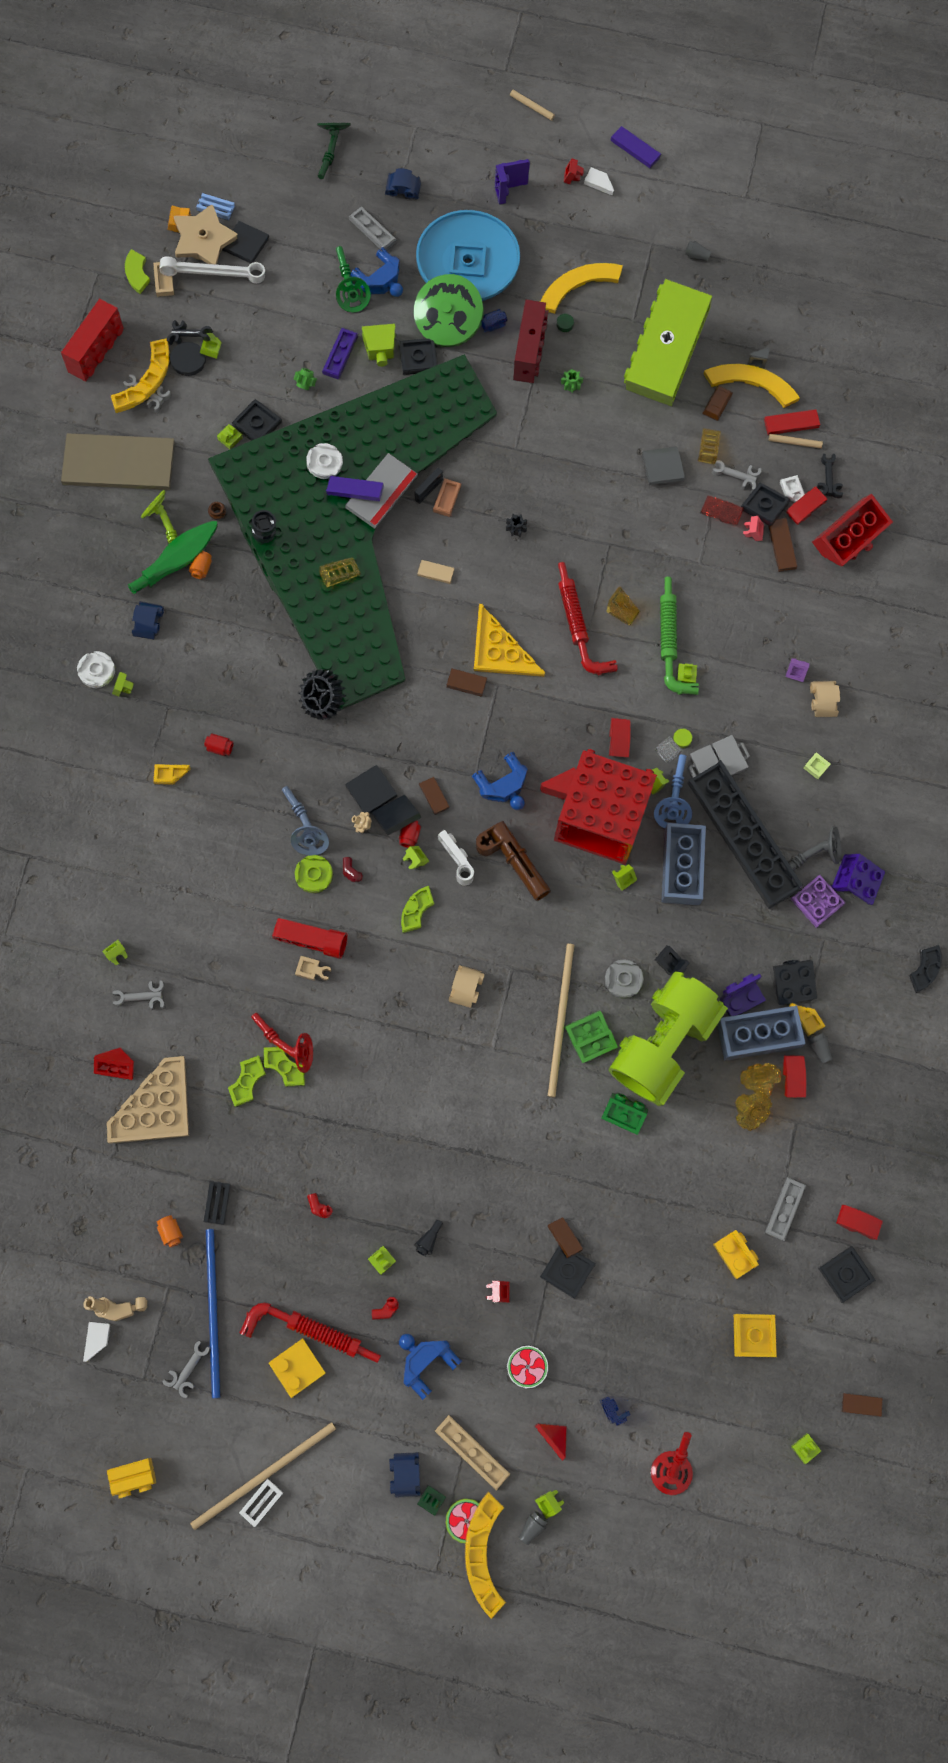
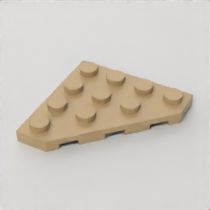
M184 1056L164 1058L152 1074L150 1073L141 1083L136 1092L126 1100L121 1109L107 1122V1142L109 1144L189 1136Z

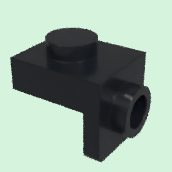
M667 945L654 959L670 976L674 972L684 973L689 965L688 960L682 959Z

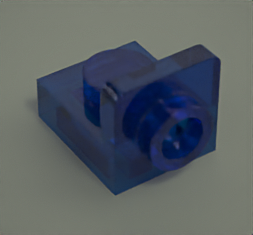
M606 1396L599 1400L610 1424L615 1423L618 1426L628 1421L626 1417L631 1415L630 1412L625 1411L617 1415L616 1411L619 1409L614 1399L610 1400L609 1396Z

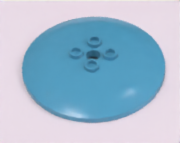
M459 210L440 216L427 226L417 244L416 261L420 275L426 283L444 274L459 275L474 284L483 301L498 295L511 284L519 268L520 250L515 235L500 219L481 211ZM468 258L471 259L472 262L465 263L464 260Z

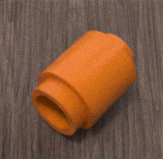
M202 551L192 561L189 568L192 577L196 579L206 578L212 563V556L208 552Z
M172 1215L157 1221V1230L164 1246L169 1245L171 1248L181 1243L180 1239L183 1238L176 1219H173Z

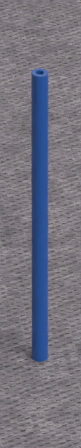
M207 1229L206 1249L212 1398H220L214 1229Z

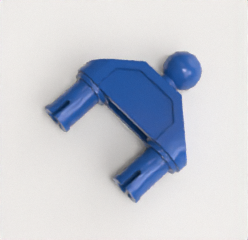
M383 247L376 253V256L385 263L381 268L368 277L358 267L355 270L353 269L350 274L351 277L363 279L368 284L371 294H385L390 290L392 296L399 297L403 293L402 285L397 283L400 259L391 256ZM362 285L361 288H362L363 292H365V288H364V286Z
M514 752L510 753L511 756L507 754L504 757L512 772L496 782L489 783L482 770L478 771L479 774L474 773L472 775V778L480 788L479 792L482 798L498 802H506L511 799L510 805L514 810H521L524 807V798L518 796V794L522 790L528 769L526 766L521 765Z
M403 1334L399 1338V1346L403 1350L411 1352L406 1357L403 1384L406 1387L408 1386V1388L411 1387L423 1400L426 1395L421 1389L427 1394L432 1390L419 1378L420 1373L436 1357H441L450 1366L452 1371L457 1366L451 1359L458 1365L462 1360L449 1348L450 1343L448 1341L421 1342L416 1346L415 1339L411 1334Z

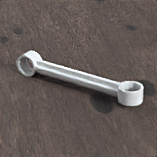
M163 257L160 259V273L165 276H174L179 272L247 277L249 281L255 284L261 283L265 279V268L258 262L251 263L248 267L177 262L173 257ZM253 270H258L262 272V274L259 276H254L250 272Z

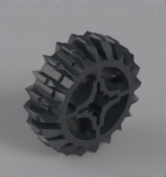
M320 669L308 673L307 678L302 679L304 684L299 685L302 690L298 692L301 695V699L298 701L303 702L301 708L306 709L305 714L318 720H324L336 716L337 711L342 710L340 705L345 704L342 698L346 697L343 694V690L346 688L341 687L343 681L338 680L339 675L333 674L331 670Z

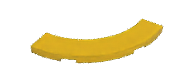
M595 263L572 269L560 276L549 286L540 302H546V310L555 314L565 295L571 290L585 285L587 282L618 283L623 265Z
M167 338L150 342L151 363L149 369L140 379V382L134 387L111 395L115 413L126 411L141 404L160 387L169 367L170 356Z
M726 364L704 370L703 373L711 387L725 383H734V381H742L746 384L765 388L769 391L768 393L780 402L783 408L798 402L800 399L795 390L782 378L756 366Z
M487 1492L477 1506L469 1524L465 1542V1567L471 1589L478 1603L492 1619L506 1602L495 1589L487 1567V1541L493 1524L504 1507Z

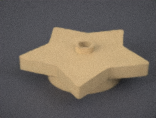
M213 205L208 206L196 216H174V222L181 235L175 251L177 258L193 257L197 260H203L207 264L217 265L222 248L238 239L236 232L219 223Z

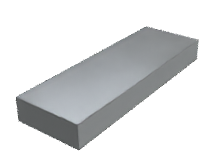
M362 206L349 216V220L380 250L382 247L388 250L396 243V238Z
M786 1178L765 1234L780 1241H785L806 1185L791 1178Z

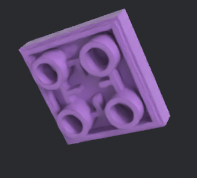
M818 875L791 898V901L816 928L845 904V901L821 875Z

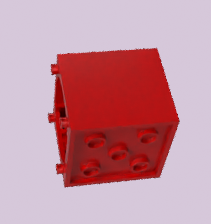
M592 749L583 750L558 819L554 841L626 865L657 775L653 774L654 771L651 769L644 771L596 755Z

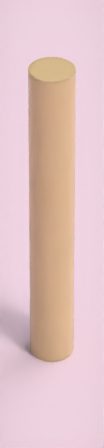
M511 91L510 96L549 120L552 121L555 114L517 91Z
M770 434L768 440L820 449L823 441Z

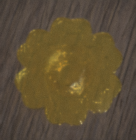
M770 1063L749 1066L740 1075L741 1084L745 1085L746 1089L753 1090L759 1098L769 1097L772 1094L775 1083H779L782 1077L780 1069H777L776 1065Z
M759 1092L751 1095H740L735 1102L739 1113L736 1117L737 1124L749 1131L757 1129L760 1123H764L771 1113L769 1110L772 1106L771 1099Z

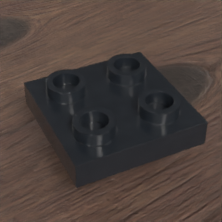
M789 960L783 962V965L773 966L777 1002L779 1005L817 999L812 960Z

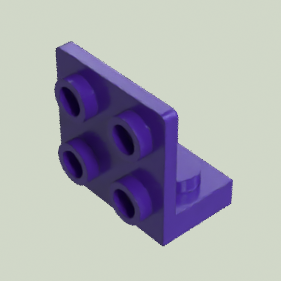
M529 159L496 165L494 188L499 205L506 203V196L509 195L508 188L528 184Z
M845 854L832 888L836 892L850 891L867 904L873 905L885 871L861 854Z
M752 973L743 978V981L738 985L736 982L732 983L723 991L720 1001L728 1008L726 1011L729 1017L741 1015L766 1001L756 984L761 978L760 974L754 976Z

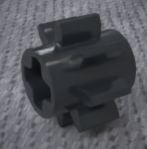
M512 514L511 519H506V531H510L511 536L521 537L522 532H527V519L523 520L522 514Z

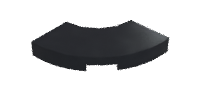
M939 945L920 951V965L915 972L909 975L915 993L924 990L936 979L942 963Z

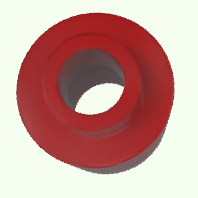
M213 733L206 737L204 747H207L206 750L208 752L222 756H230L234 741H231L230 738Z
M417 820L401 828L398 838L400 840L399 845L409 848L417 844L421 825L418 824Z

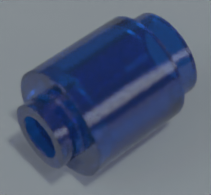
M500 309L485 314L481 323L483 330L491 332L506 326L508 321L507 315Z

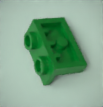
M612 1093L601 1119L638 1135L647 1116L648 1108L639 1101L633 1102L628 1100L624 1094Z

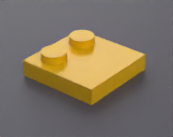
M733 1314L735 1357H777L775 1315Z
M303 1338L269 1362L272 1370L291 1398L326 1374Z

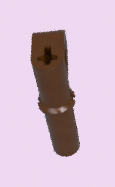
M504 821L493 825L477 836V852L482 856H489L501 850L506 857V863L511 864L535 901L543 899L551 892V889L527 856V850L520 846ZM489 836H492L496 844L492 840L489 841Z

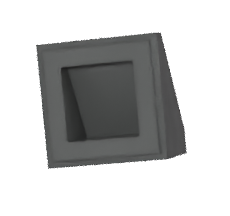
M770 348L752 352L748 365L765 368Z

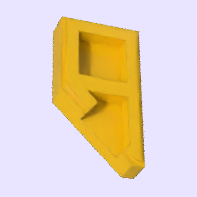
M155 764L154 784L174 785L190 771V765Z
M794 1003L789 1005V1007L797 1006L801 1026L807 1036L825 1027L815 1009L798 1006Z

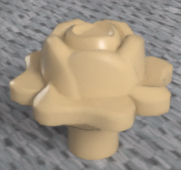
M362 811L360 815L352 817L357 833H364V831L371 827L372 821L368 812L364 813Z

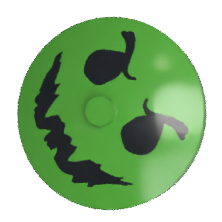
M455 274L440 275L428 281L419 291L414 304V319L419 331L425 338L433 340L435 345L442 347H454L470 340L478 331L484 315L483 301L477 288L468 279Z

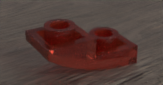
M707 496L701 513L706 516L719 518L720 522L737 525L744 509L728 501Z

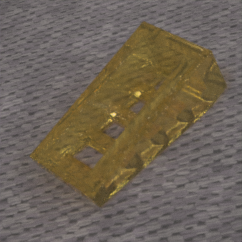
M703 428L698 461L711 464L716 463L721 431Z
M353 557L320 566L319 569L326 587L361 574ZM351 564L354 571L350 572L347 565ZM344 566L347 573H343L341 567ZM335 569H338L340 575L336 574ZM331 571L332 574H333V577H330V575H329L328 572Z

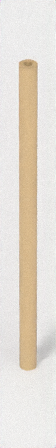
M567 944L548 1089V1097L553 1098L556 1097L574 944Z
M332 1422L196 1518L190 1523L192 1528L196 1530L335 1431L336 1427Z

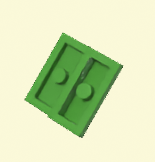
M600 1010L564 1026L582 1063L618 1047Z

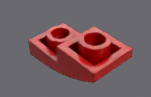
M815 486L796 501L786 513L798 525L810 517L813 511L825 504L827 498Z
M611 718L609 756L629 757L630 720Z
M784 1055L783 1075L786 1076L784 1096L806 1097L804 1056Z
M842 1205L836 1224L851 1232H858L871 1240H877L883 1221L858 1209Z

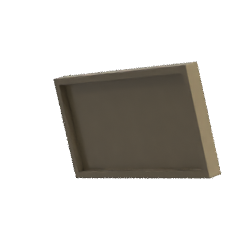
M67 433L61 483L62 485L170 490L175 445L174 438Z

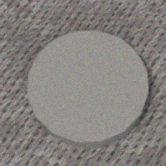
M626 959L617 960L611 964L605 974V985L609 992L615 997L622 999L631 998L636 995L642 988L644 981L642 970L636 963Z

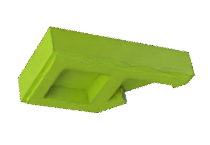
M207 333L210 341L203 340L200 353L217 359L221 341L213 333Z

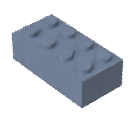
M667 823L664 834L662 903L701 904L704 886L706 826Z
M797 1006L724 1017L717 1024L724 1061L799 1049L805 1045Z

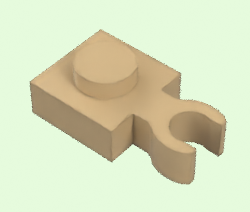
M300 956L295 975L313 981L316 976L323 980H329V977L323 976V972H331L332 970L328 966L319 967L320 961Z

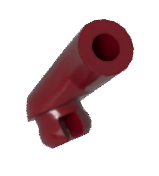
M344 857L343 875L351 882H360L363 878L362 873L352 868L351 857Z

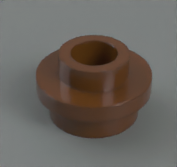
M220 502L211 503L208 508L209 516L215 520L222 519L226 515L225 505Z

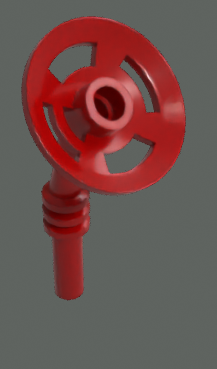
M254 1013L251 1018L264 1032L266 1039L293 1057L300 1072H308L313 1061V1043L308 1033L300 1034L296 1046L292 1048L279 1038L277 1032L270 1028L258 1013Z
M684 1432L680 1446L676 1451H667L660 1454L652 1464V1481L659 1491L667 1495L680 1494L691 1484L693 1471L687 1459V1449L692 1437L689 1432ZM667 1457H673V1462L669 1463ZM661 1462L660 1477L657 1478V1467ZM666 1467V1468H667L666 1471H665V1474H666V1475L663 1476V1470H664V1468ZM684 1469H687V1479L686 1482L683 1484L682 1481L685 1477ZM679 1471L682 1473L680 1480L678 1479ZM665 1482L676 1484L677 1489L670 1490L662 1485Z

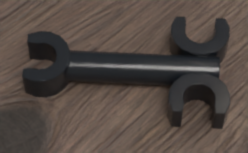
M174 320L172 323L174 329H172L171 334L167 337V341L170 345L173 344L174 340L177 345L182 343L180 337H202L204 341H210L207 333H213V330L210 326H204L201 330H188L184 320L181 321L180 325Z
M823 453L821 462L825 465L826 484L818 483L817 488L823 490L822 494L824 496L842 498L843 492H837L836 489H842L843 484L836 483L833 486L832 465L836 455L832 454L831 460L826 459V454Z

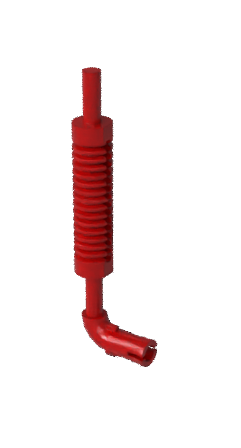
M560 562L558 567L562 581L558 583L572 641L574 645L579 646L583 668L587 672L597 674L598 676L603 673L617 672L616 660L599 663V661L593 662L589 659L586 648L589 637L586 632L587 629H585L586 626L580 602L578 601L575 582L573 579H569L565 562Z
M265 1302L258 1303L246 1313L247 1317L239 1332L251 1338L258 1320L261 1321L263 1315L269 1314L287 1322L286 1328L293 1331L296 1330L297 1333L300 1331V1334L303 1333L304 1336L307 1335L310 1339L314 1338L315 1341H321V1344L325 1342V1345L328 1344V1347L332 1346L335 1350L339 1349V1352L343 1350V1353L346 1352V1355L353 1358L356 1354H359L378 1363L381 1355L360 1346L361 1340L348 1337V1334H341V1331L337 1332V1329H330V1326H323V1323L320 1324L319 1321L316 1323V1320L313 1321L309 1317L305 1318V1315L302 1316L299 1312L293 1311L292 1315Z

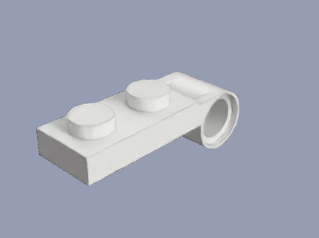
M443 830L438 834V840L459 866L456 874L457 882L467 886L472 883L474 878V870L467 861L468 855L463 848L459 849L457 847L454 836L451 833L447 834ZM466 871L470 874V876L468 878H462L460 876V873Z

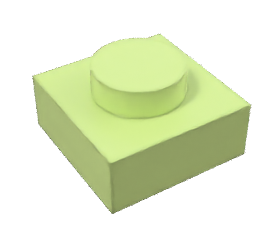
M815 753L804 766V769L816 779H819L831 764L818 753Z

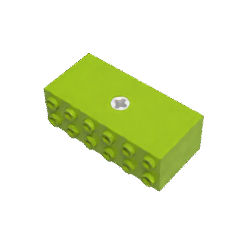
M665 279L664 284H660L657 290V301L652 303L650 318H646L643 327L645 328L644 334L639 336L637 352L634 351L630 360L631 368L626 369L624 383L626 384V390L672 407L710 311L712 296Z

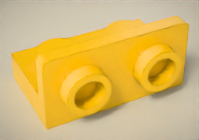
M737 1230L713 1244L735 1279H738L759 1265L756 1253L752 1249H748L745 1244L747 1243L745 1236L741 1232L738 1233Z

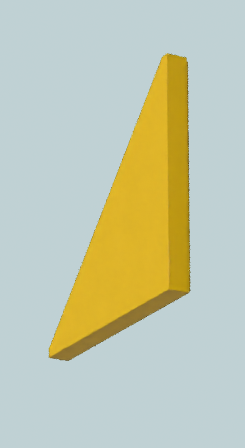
M479 604L474 671L544 677L545 671L519 646L510 633L506 632L497 619L484 608V605Z

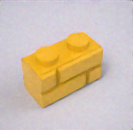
M151 1458L107 1470L111 1495L118 1494V1498L131 1495V1490L138 1488L139 1493L152 1489L151 1485L156 1483Z

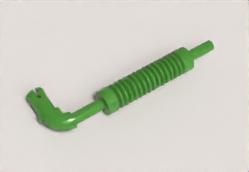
M665 577V594L660 597L661 660L665 661L666 670L664 682L669 690L678 695H698V683H682L681 681H676L673 676V661L677 659L676 595L672 594V578Z

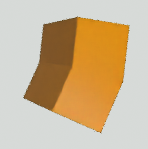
M172 205L167 230L179 233L174 222V216H191L190 208H180Z

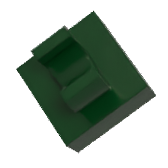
M428 1485L417 1505L435 1516L446 1496Z

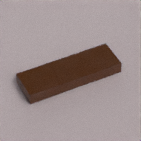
M777 519L772 526L768 525L778 571L797 569V562L787 519Z

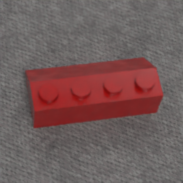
M870 494L858 501L815 538L812 543L823 557L842 567L891 525L893 521L875 497Z

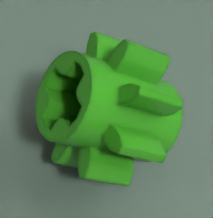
M301 368V371L295 372L293 380H296V386L309 390L310 387H315L317 378L314 377L312 370Z
M571 369L568 372H564V378H561V384H565L564 390L571 391L572 393L576 389L580 390L583 383V377H579L580 371L577 372Z

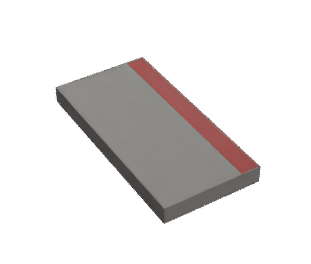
M388 453L367 478V481L383 482L384 488L380 501L351 498L345 508L375 529L415 480L417 473Z

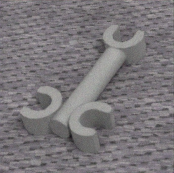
M129 375V379L133 381L132 383L123 382L126 389L138 384L134 375ZM162 386L157 388V394H152L146 403L147 408L156 405L154 407L155 413H158L161 409L160 405L171 397L169 390L165 394H161L164 391Z
M716 460L715 466L720 469L714 468L712 472L716 476L723 473L744 480L742 490L745 489V486L749 485L752 488V493L756 488L755 481L761 474V468L758 469L757 473H753L751 471L752 465H750L746 474L725 467L722 461Z
M149 981V989L152 992L123 994L121 991L115 990L113 995H120L121 999L113 1001V1004L121 1006L125 1001L150 1000L149 1006L151 1010H154L156 1002H160L161 1009H164L165 1002L162 999L164 983L160 981V986L155 989L153 988V982Z
M201 1341L196 1342L194 1345L195 1352L179 1377L175 1371L170 1370L168 1373L174 1377L173 1381L169 1383L163 1380L165 1386H172L179 1391L180 1396L183 1398H188V1395L184 1393L185 1386H189L192 1389L195 1387L193 1383L185 1381L200 1358L210 1352V1347H207L204 1352L199 1351Z

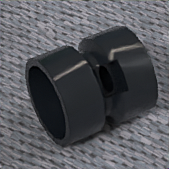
M260 510L252 518V536L260 543H268L274 539L276 534V518L270 511Z

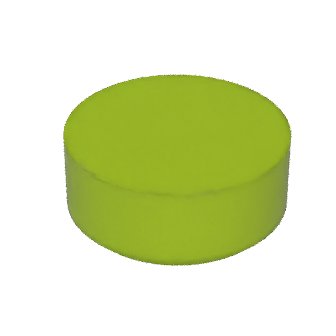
M679 729L674 733L673 742L679 748H687L692 742V734L687 729Z

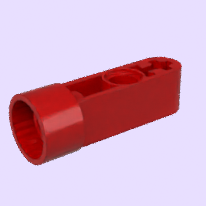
M278 918L272 938L341 959L347 946L348 934L334 929L325 930Z

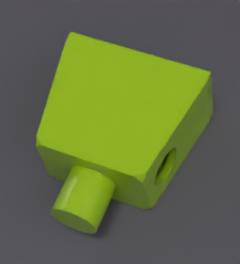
M395 324L362 326V337L369 360H377V365L380 367L386 366L388 364L387 359L394 358Z

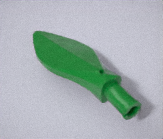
M210 521L194 527L170 542L158 559L142 571V576L128 584L132 594H136L147 586L152 588L163 577L190 564L204 550L218 527L217 521Z

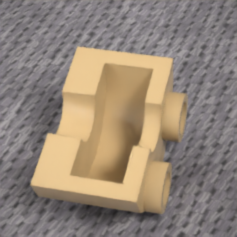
M836 681L811 682L810 692L815 696V699H812L811 708L812 711H815V717H837L839 713L837 702H840L839 685H836Z
M459 965L452 985L449 1002L471 1008L472 1003L477 1002L479 992H476L477 985H482L485 974L482 971Z

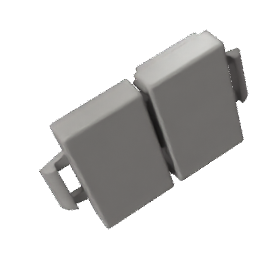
M730 735L713 743L712 747L708 745L691 753L690 757L693 764L688 767L692 778L696 776L693 770L694 767H696L700 774L721 760L731 776H734L748 769L745 760L750 755L744 743L737 744L733 735ZM739 747H742L746 756L743 757Z

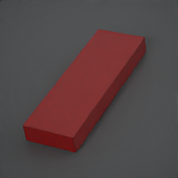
M817 409L765 416L764 418L767 435L820 427Z

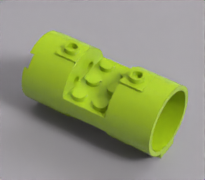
M674 972L664 988L661 990L657 989L652 996V999H654L651 1003L652 1008L664 1020L657 1024L655 1028L657 1032L647 1040L635 1035L628 1038L625 1037L619 1045L621 1049L618 1052V1056L608 1069L617 1081L633 1093L655 1103L657 1106L664 1105L685 1074L671 1056L685 1035L696 1038L701 1042L707 1040L728 1008L723 1005V1002L717 1001L719 996L705 984L693 977L691 979L684 978V974L681 972Z

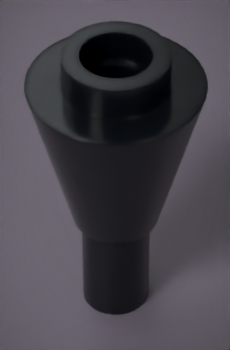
M436 1219L431 1229L414 1244L416 1252L425 1257L426 1255H432L437 1233L443 1225L441 1221Z

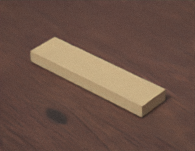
M450 1415L435 1430L495 1490L510 1475Z

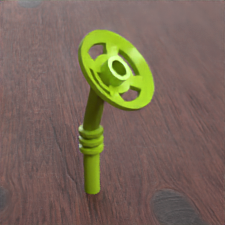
M163 490L143 512L141 518H146L153 513L159 514L167 530V541L170 543L178 536L165 509H163L162 502L166 493Z

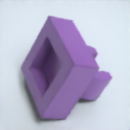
M792 658L785 677L803 682L809 668V663Z

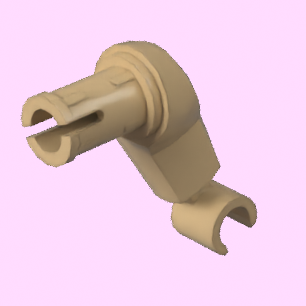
M89 1296L84 1301V1308L94 1311L98 1317L119 1321L133 1316L134 1311H145L147 1309V1300L145 1297L136 1298L135 1305H132L131 1302L116 1304L105 1297L96 1299Z

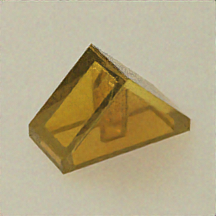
M618 587L608 602L606 612L625 624L631 625L640 611L625 591Z

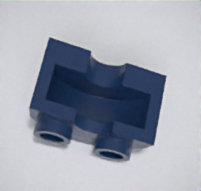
M404 168L396 169V172L388 174L385 195L394 197L397 194H404L406 198L418 199L421 186L420 177L413 175L411 170Z
M139 601V605L135 606L132 621H135L132 635L154 640L155 635L160 630V623H157L158 618L163 617L164 606Z
M419 1452L394 1453V1458L389 1459L390 1472H394V1481H390V1493L395 1494V1498L420 1496Z

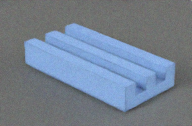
M202 193L199 204L196 206L197 211L202 212L207 208L203 205H213L217 217L226 220L230 219L235 208L234 202Z

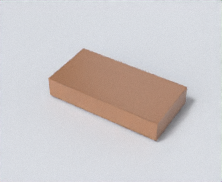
M444 478L433 512L448 517L451 516L461 489V483Z

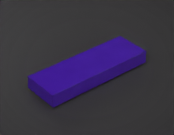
M622 126L611 136V141L648 168H651L661 157V153Z
M341 328L322 370L323 375L340 379L358 338V333Z
M330 476L326 493L333 496L380 501L384 484L383 482Z

